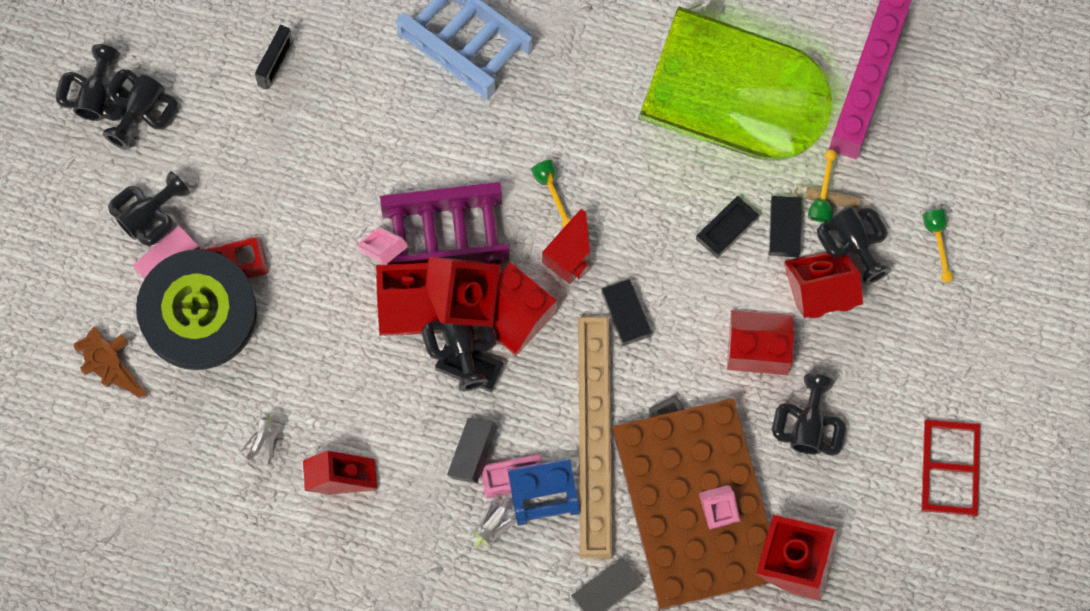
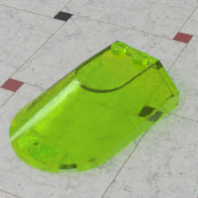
M677 7L638 120L752 158L777 161L795 157L808 150L818 141L830 120L832 94L830 86L820 71L819 65L801 50L697 12Z

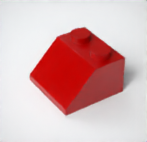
M827 252L784 261L795 304L804 318H819L825 313L849 311L856 306L864 305L860 271L847 254L836 258L831 257Z
M429 257L425 288L440 323L493 327L501 265L473 260Z
M510 262L499 274L493 327L497 341L517 356L556 314L557 300Z
M731 310L727 370L788 376L793 356L794 331L792 316Z
M773 514L756 576L790 594L821 601L837 545L836 530Z

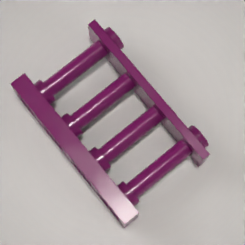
M501 182L380 196L382 218L392 220L393 234L402 237L405 242L404 218L409 215L419 214V216H422L426 253L408 255L406 248L388 262L387 265L428 263L429 257L473 260L496 265L510 260L509 243L499 244L494 211L497 205H502ZM479 207L483 212L487 246L469 248L464 211L469 208ZM449 211L453 217L457 250L438 252L434 215L437 212Z

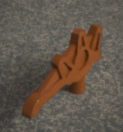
M94 326L85 338L74 343L76 352H83L85 363L80 367L82 373L85 375L92 372L96 373L102 378L101 383L105 387L114 384L130 391L137 398H146L148 396L119 359L117 352L129 344L122 334L109 343L103 339L101 333Z

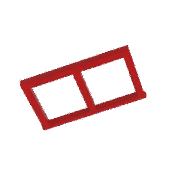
M924 420L921 511L978 516L981 429L979 423ZM931 428L974 432L973 466L930 462ZM930 470L972 473V508L928 504Z

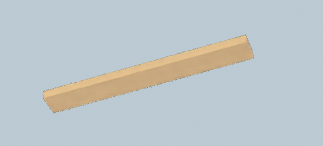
M578 317L580 559H612L609 317Z

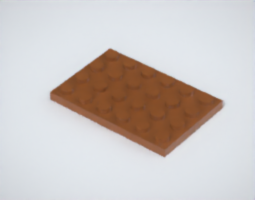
M734 398L612 426L659 611L771 584L756 576L769 524ZM723 486H730L735 494L740 522L709 529L699 493Z

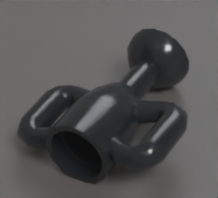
M95 44L91 49L92 55L97 61L93 75L86 78L76 72L64 73L59 80L55 93L56 102L62 107L73 108V112L77 116L86 120L99 121L102 117L111 121L121 120L126 114L124 107L115 105L114 112L106 107L108 98L105 93L109 84L104 79L108 65L117 62L121 54L111 46ZM75 81L81 86L77 98L67 99L71 83ZM122 86L118 91V97L127 98L129 91Z
M122 69L110 81L105 95L111 103L124 107L126 114L117 127L107 128L102 134L113 145L127 150L130 146V138L127 133L136 120L142 118L150 127L156 130H163L169 126L178 112L179 104L173 96L165 93V88L155 79L142 74L138 77L131 70ZM126 79H128L133 87L129 91L127 98L118 97V91ZM158 102L167 103L168 105L159 119L155 120L150 112L156 107Z
M172 171L167 174V186L153 198L146 197L139 187L129 186L116 195L108 205L109 213L115 217L120 227L133 240L138 239L143 245L152 246L157 244L171 232L174 226L172 218L161 211V206L174 195L185 197L190 194L184 182ZM136 196V202L129 205L124 211L119 210L131 198ZM156 220L163 222L149 235L146 236L145 231H147Z
M855 207L848 208L835 215L830 222L821 224L817 229V236L831 257L840 258L850 251L859 255L866 267L863 274L865 285L875 283L890 273L891 268L885 263H877L868 248L870 244L883 242L888 235L886 226L878 213L872 208H863L858 212ZM865 217L869 221L876 235L868 234L866 225L863 222V219ZM829 231L835 232L843 244L841 248L837 247Z
M440 321L428 322L422 329L426 351L431 358L437 360L445 359L451 355H455L456 358L460 359L464 376L460 379L459 390L463 392L472 391L489 383L487 376L481 372H476L472 354L473 351H489L496 345L497 337L494 327L480 326L485 342L475 341L473 325L440 323ZM434 331H440L443 334L447 345L443 350H439Z
M821 374L804 375V383L807 389L810 390L808 406L802 410L790 403L780 404L775 410L772 425L773 436L778 441L790 443L791 449L800 453L816 455L822 452L830 456L838 455L844 446L847 430L846 424L839 417L823 416L820 410L822 394L832 389L834 380ZM788 413L797 418L792 433H784ZM828 425L834 426L831 446L823 441L825 426Z

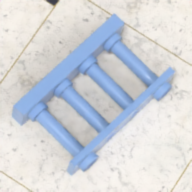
M432 0L417 17L411 18L403 12L396 19L397 34L486 100H489L495 93V79L493 75L518 48L528 55L532 52V37L528 30L522 26L517 27L481 0H454L463 9L439 34L435 33V35L427 30L425 25L448 0ZM472 15H475L486 25L462 51L454 50L449 46L448 41ZM495 31L509 40L485 68H479L471 62L472 56Z

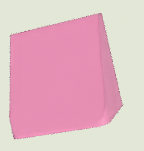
M723 486L699 493L709 529L740 522L735 494L730 486Z

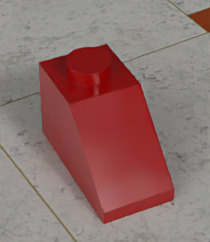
M582 208L542 251V263L568 284H571L576 277L581 279L591 266L589 264L590 246L586 211Z
M327 450L303 460L305 491L331 495L378 489L374 458Z

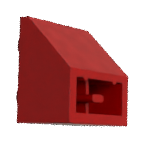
M428 263L376 265L379 336L422 334L424 325L428 322L439 321L425 288ZM434 331V334L441 333L440 331Z

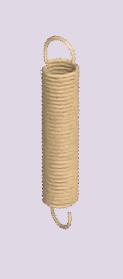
M803 185L797 186L794 190L795 195L802 198V196L796 194V189L798 187H806L805 199L811 201L820 199L822 191L821 189ZM828 191L826 201L832 205L845 208L855 207L857 210L860 200L869 202L861 197Z

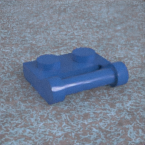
M569 457L507 469L517 526L525 525L530 520L567 513H570V516L580 514ZM566 492L567 501L524 509L523 500Z

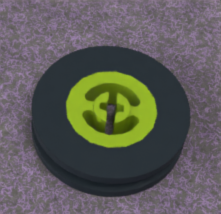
M188 250L165 258L148 273L138 292L136 315L143 336L151 349L160 358L179 368L204 370L228 362L243 350L255 328L257 305L248 278L233 261L212 251ZM206 294H211L215 297L219 306L217 315L211 323L209 321L212 316L209 311H212V308L206 296H204ZM181 300L185 308L182 309V312L189 323L188 326H183L176 320V309ZM196 305H201L202 309L198 310V314L193 315L192 311L196 309Z

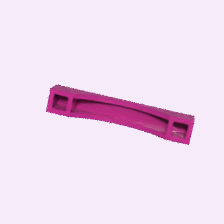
M880 0L828 150H834L838 154L857 160L912 0Z

